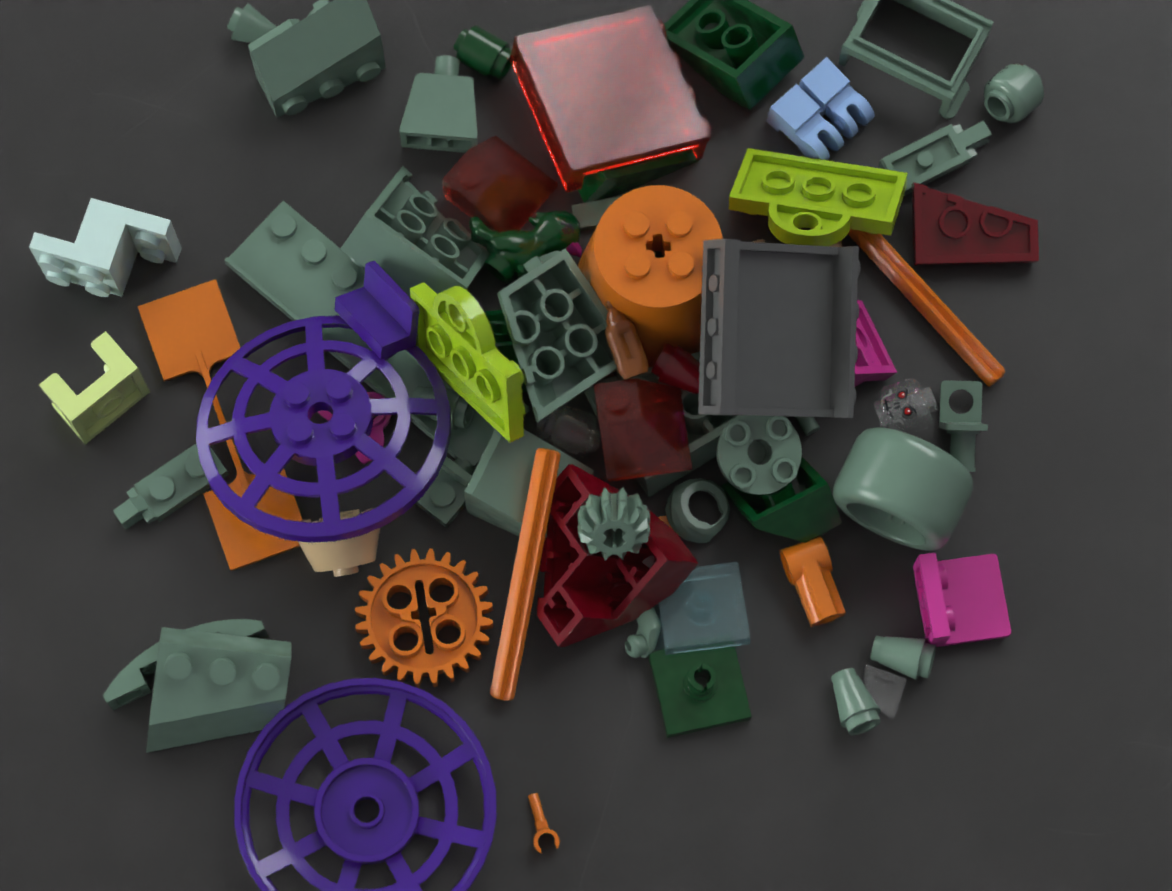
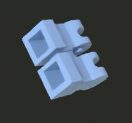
M826 57L801 79L799 86L797 84L794 85L770 107L766 122L777 132L781 130L798 146L805 157L828 160L830 155L825 145L833 151H838L844 145L841 134L847 138H852L858 133L856 122L861 125H867L875 115L868 101L849 85L850 81ZM825 114L829 118L831 123L823 119L821 116Z

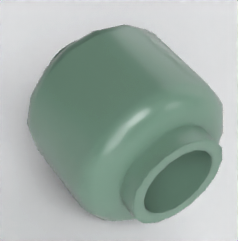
M1020 63L1008 64L985 84L984 103L987 111L996 120L1007 123L1020 122L1041 105L1044 99V87L1040 75L1034 69Z

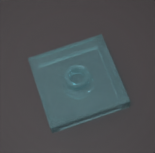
M738 562L696 567L672 595L658 603L666 655L750 644L751 637Z

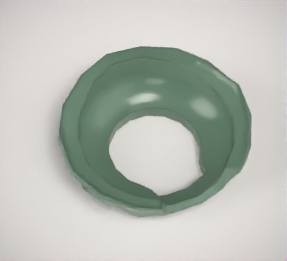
M699 478L689 479L675 486L667 499L665 512L669 524L678 536L691 542L707 543L729 520L730 507L724 489L711 480ZM704 491L715 498L721 512V516L715 524L709 525L693 517L688 506L689 498L693 493Z

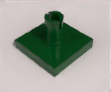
M732 634L653 651L649 654L667 738L751 720L752 715Z

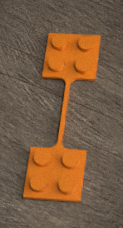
M216 279L137 306L164 382L195 372L203 376L208 388L211 382V368L215 364L227 360L241 348ZM216 395L212 403L221 425L225 424L226 420ZM229 439L226 442L236 467L237 475L235 480L228 484V486L237 495L242 497L256 476L244 471L232 439ZM283 469L280 475L287 477L285 469ZM271 486L256 506L257 509L282 519L292 521L303 520L294 495L276 490ZM213 490L203 493L230 571L300 547L298 541L285 540L263 533L241 521L222 504Z

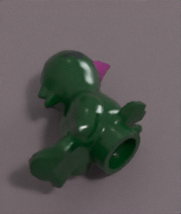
M562 210L537 212L536 218H528L529 222L535 226L533 231H493L477 216L470 218L469 226L471 240L486 247L487 252L490 254L483 262L484 266L497 279L505 284H509L513 278L518 280L528 273L523 265L536 255L540 257L554 251L561 252L566 248L570 255L581 258L582 248L579 244L581 229L577 218L573 214Z

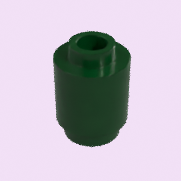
M474 25L470 30L463 29L457 37L453 48L457 51L456 58L460 60V63L489 79L493 77L499 80L504 79L516 58V52L510 49L509 43L477 25Z

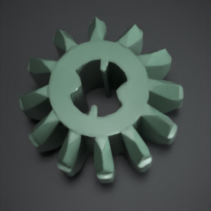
M623 487L617 493H610L604 488L601 497L589 494L586 505L580 506V511L578 512V536L582 543H586L590 554L601 551L605 561L611 554H617L624 560L627 551L639 554L642 543L648 542V537L650 536V512L647 505H642L639 494L627 496Z

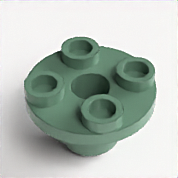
M737 415L722 430L718 439L716 453L719 468L732 486L748 494L763 495L782 489L796 477L801 463L802 447L797 431L789 419L784 416Z

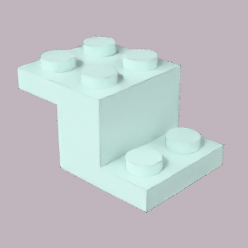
M94 198L90 199L75 243L34 232L29 246L47 280L61 286H69L70 282L85 286L86 291L100 297H108L109 293L122 297L138 252L142 258L154 263H163L164 260L177 263L182 249L171 220Z

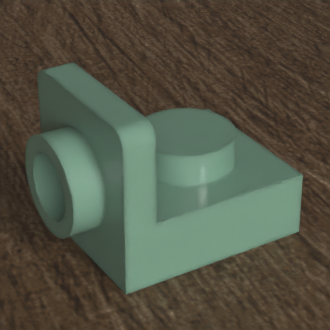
M446 456L437 478L424 496L415 504L447 528L466 506L464 491L474 473V469L460 458H456L453 462Z

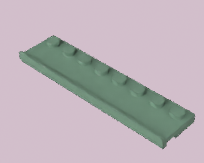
M284 201L272 211L229 257L224 259L225 264L292 321L316 316H340L334 310L335 297L361 288L364 285L365 269L356 265L335 243ZM339 327L322 328L323 341L349 342L372 351L353 329ZM406 350L396 353L387 360L400 375L408 391L409 398H412L417 386L432 387L424 369ZM330 352L350 370L362 360L349 354ZM376 369L364 380L368 386L384 398H396L390 383L379 370ZM442 379L445 388L453 389L445 380ZM523 402L526 415L529 412V406ZM475 410L473 420L467 429L460 427L457 430L451 429L448 453L455 459L460 458L475 471L495 428ZM411 414V422L434 440L437 421L425 415Z

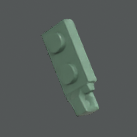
M984 121L966 130H963L960 124L956 126L950 124L882 158L879 161V167L881 169L908 173L905 196L912 192L913 182L927 185L969 164L978 155L975 150L987 144L992 134Z
M194 444L134 484L135 487L126 492L130 498L114 509L113 512L121 525L127 530L143 518L148 524L155 520L160 522L208 490L210 485L200 464L197 444ZM210 447L211 456L220 475L224 479L229 473Z

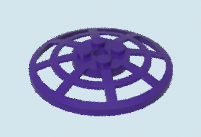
M338 315L316 316L287 322L267 330L245 343L226 360L213 377L202 398L197 417L196 444L200 464L210 488L222 504L241 521L263 533L299 542H336L359 537L384 527L403 515L424 496L437 478L447 456L451 438V410L445 385L434 364L419 347L413 346L405 350L424 369L433 387L435 399L409 398L408 391L400 375L387 362L393 355L380 359L373 350L371 351L356 344L334 340L323 341L322 328L339 327L352 329ZM301 331L306 333V343L285 349L267 359L260 366L246 359L249 355L272 341ZM324 352L345 353L362 360L346 374L338 370L325 369ZM307 354V372L301 373L289 381L271 372L284 362ZM377 369L390 383L396 398L370 399L361 383ZM231 372L247 378L237 396L232 421L208 429L212 402L223 382ZM258 385L276 394L271 403L269 413L245 418L249 400ZM324 410L333 414L332 418L323 424H316L310 421L312 415L318 411ZM411 414L437 415V427L433 445L424 464L415 474L397 459L408 437ZM397 415L395 431L386 448L369 437L373 428V416ZM271 429L278 448L264 464L251 449L247 440V434ZM234 438L235 446L241 459L256 476L242 497L237 495L220 475L211 456L210 445ZM358 451L373 461L357 473L336 480L334 464L352 457ZM293 459L305 465L317 466L318 482L296 481L284 477L280 473L289 461ZM384 471L404 487L394 497L380 506L355 517L341 520L338 495L363 487L380 476ZM270 486L295 496L320 497L323 522L307 523L286 520L267 514L257 509L256 506Z
M380 678L348 679L326 684L303 694L284 707V710H280L262 729L249 749L239 773L234 798V825L239 850L250 875L261 891H279L268 876L290 865H293L307 882L320 891H422L419 885L426 881L440 866L449 852L452 843L477 848L468 869L458 884L451 890L468 891L484 867L493 843L497 820L496 788L491 766L480 741L467 723L446 703L428 692L403 682ZM379 694L390 696L383 722L376 720L354 721L330 728L318 707L330 700L350 695ZM406 701L420 705L438 716L458 735L463 744L441 758L438 752L426 740L409 729L400 726ZM304 715L315 738L308 742L294 757L283 779L258 772L261 761L274 740L291 722ZM356 735H380L374 758H359L349 761L338 742L343 738ZM396 741H402L415 749L430 765L408 778L403 771L391 764ZM323 750L334 770L326 777L319 790L297 784V779L305 766L317 753ZM472 759L478 770L483 791L484 820L482 831L457 825L458 798L450 773ZM437 781H440L445 799L444 822L419 816L420 807L417 793ZM252 789L278 796L276 802V825L283 849L260 861L254 849L250 830L249 802ZM365 799L374 800L380 807L378 817L369 823L361 822L355 817L357 804ZM291 800L314 807L315 822L318 829L297 842L294 841L290 825ZM414 834L439 839L429 859L416 872L412 873L401 851L409 844ZM328 846L335 854L345 859L338 884L318 874L304 858ZM386 861L397 881L393 885L378 889H355L362 864H375Z

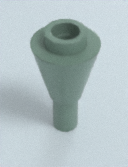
M247 3L244 9L236 7L227 29L233 31L231 40L252 43L277 26Z

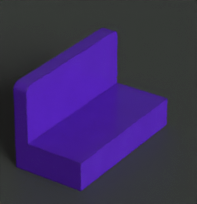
M374 260L366 263L363 287L335 297L334 310L380 359L416 346L420 309Z

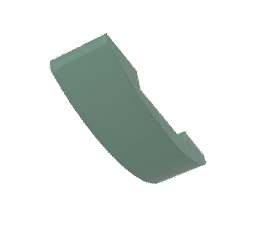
M251 619L220 620L185 629L260 639L269 637L262 621ZM159 642L132 660L109 685L103 697L112 710L152 693L146 677L156 672Z

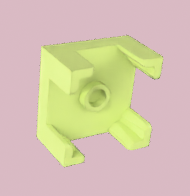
M106 331L91 343L92 349L105 362V374L79 395H76L57 373H53L39 384L43 392L53 402L51 405L85 445L150 393L138 367Z

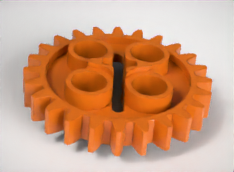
M430 548L426 559L420 560L417 551L412 549L410 561L406 563L400 555L396 554L394 555L395 568L391 569L384 563H381L380 569L383 577L381 579L370 575L367 577L373 591L359 592L360 598L368 603L367 606L355 608L356 615L366 619V621L355 625L357 633L369 634L360 642L362 650L375 648L369 657L371 664L384 660L385 662L381 670L382 674L387 676L396 669L398 670L397 680L399 682H404L408 675H413L415 686L419 688L423 677L429 676L432 685L437 687L439 674L443 673L453 682L455 681L453 672L455 667L458 666L466 673L470 671L466 660L468 656L476 660L482 658L480 651L475 647L476 644L489 645L490 638L481 632V630L491 629L494 626L493 620L482 616L493 611L491 602H480L488 594L487 586L474 588V585L479 580V573L476 571L465 576L466 561L462 560L455 567L451 566V554L449 552L442 557L441 561H436L434 551ZM417 582H422L424 585L428 614L432 616L429 618L434 648L432 654H427L425 651L421 622L418 620L420 612L415 589ZM440 585L449 586L454 590L452 598L444 603L436 602L430 597L432 590ZM398 592H405L412 597L410 604L401 610L392 608L389 605L391 596ZM443 627H456L461 632L459 639L452 644L440 642L437 639V635ZM401 634H414L418 638L416 647L409 651L399 650L395 646V642Z

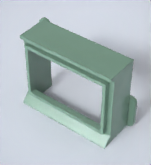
M864 0L857 12V22L842 45L838 64L845 67L850 57L853 56L942 100L939 114L945 119L954 118L969 91V84L965 80L984 47L994 22L950 0H894L973 39L949 82L862 39V35L882 0Z

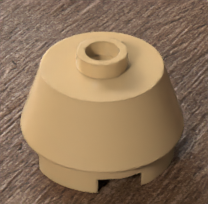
M374 508L366 509L365 511H363V512H361V513H365V512H367V511H369V510H372V509H374ZM359 509L340 512L341 520L360 515ZM323 517L319 518V521L314 522H323ZM305 519L299 522L311 523V519ZM380 528L359 537L336 542L307 543L298 541L315 572L333 570L334 577L358 573L359 565L376 560Z

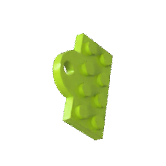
M748 148L729 195V210L745 212L751 215L768 216V226L771 233L785 244L828 247L844 239L850 229L865 231L870 234L891 236L907 187L908 173ZM806 227L811 228V230H801L798 228Z
M425 282L410 288V298L420 309L416 346L434 364L440 377L508 442L511 443L523 437V417L526 411L522 402L521 385L524 382L522 371L516 362L509 361L497 350L490 323L476 299L460 286H453L438 294Z

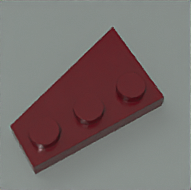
M912 183L914 265L1036 263L1039 261L1038 220L991 205L986 206L952 193L947 194L934 190L923 184Z

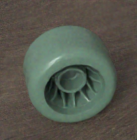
M873 427L864 430L855 440L835 481L833 498L843 513L875 534L907 547L935 551L943 548L951 539L972 495L973 479L968 469L961 462L937 446L902 431L885 427Z

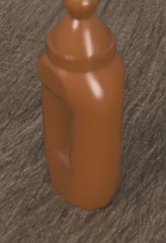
M606 301L605 306L608 308V313L605 320L607 324L605 334L619 374L626 380L648 372V361L634 324L619 310L615 309L610 302Z

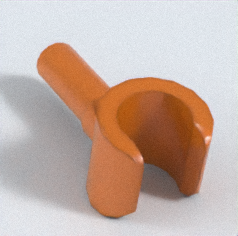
M538 793L529 795L528 799L537 831L533 838L535 849L542 854L541 848L538 845V839L544 833H549L553 836L555 847L558 849L560 844L559 837L555 831L549 829Z

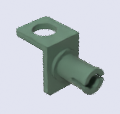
M943 380L940 383L939 428L951 434L950 455L961 462L969 472H976V434H980V431H988V424L981 423L982 383L980 381ZM960 389L969 392L973 400L970 410L962 414L955 413L949 406L951 394Z

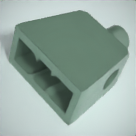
M448 55L438 56L435 62L434 74H416L399 132L402 147L478 154L479 146L473 78L458 76L460 66L458 58Z

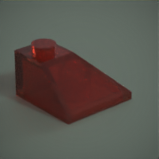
M496 135L468 149L442 179L443 193L447 200L470 218L474 216L479 217L490 230L497 232L520 230L527 223L528 218L534 215L558 187V183Z
M637 378L594 384L608 482L692 470L682 396L679 388Z

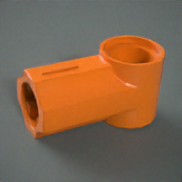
M821 536L813 538L806 543L801 542L781 549L779 553L782 566L791 585H795L810 627L820 626L844 616L846 611L831 574L833 568L830 555Z

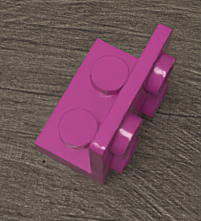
M936 552L918 555L913 565L927 643L941 647L1010 636L1011 626L996 554L937 561Z

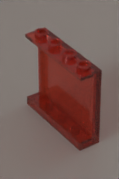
M650 5L514 37L510 61L566 193L582 189L584 177L588 174L688 149L693 150L697 160L703 158L707 143L711 139L709 123L705 117L700 116L696 107L694 90L690 84L685 83L681 74L679 57L675 51L671 52L666 41L665 26L660 19H656Z

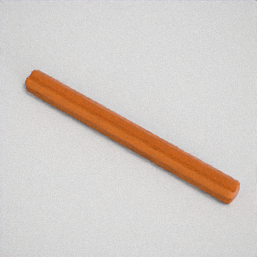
M850 229L848 235L987 386L997 383L1004 376L1005 368L881 234H870L865 231Z
M538 448L535 453L490 689L491 696L498 700L511 701L515 698L561 457L558 451L552 449Z

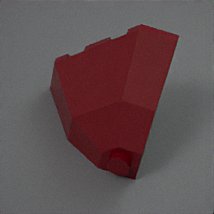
M568 464L556 478L547 525V538L544 541L539 572H545L544 597L538 598L537 616L558 647H566L632 622L643 612L653 608L672 595L699 564L678 534L650 510V536L648 537V542L642 543L639 554L627 551L624 560L617 554H611L606 561L601 551L590 554L586 543H582L578 536V512L580 511V506L586 505L589 494L601 497L604 488L610 493H617L619 490L572 464Z

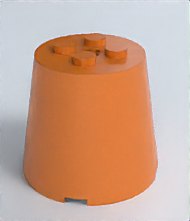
M665 185L640 187L625 193L615 200L602 215L577 264L602 304L605 306L606 301L610 302L615 309L632 321L645 352L648 368L654 366L667 343L674 347L680 345L690 354L700 352L703 240L723 239L720 226L714 214L700 199L687 191ZM654 251H660L664 257L655 258Z

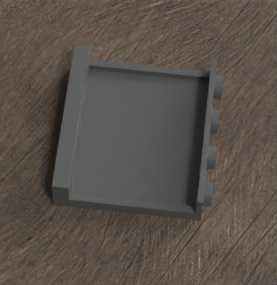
M739 239L703 240L698 414L854 418V405L857 399L854 387L855 363L858 358L856 321L859 316L857 284L860 275L858 246L827 247L742 242Z

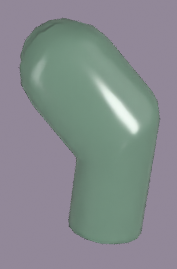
M654 607L636 618L639 625L636 635L628 636L625 642L626 652L632 658L640 656L647 658L655 651L661 630V622Z

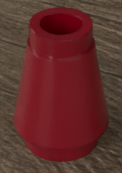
M667 343L655 362L651 373L660 377L658 382L696 395L699 394L700 362L680 345L674 347Z

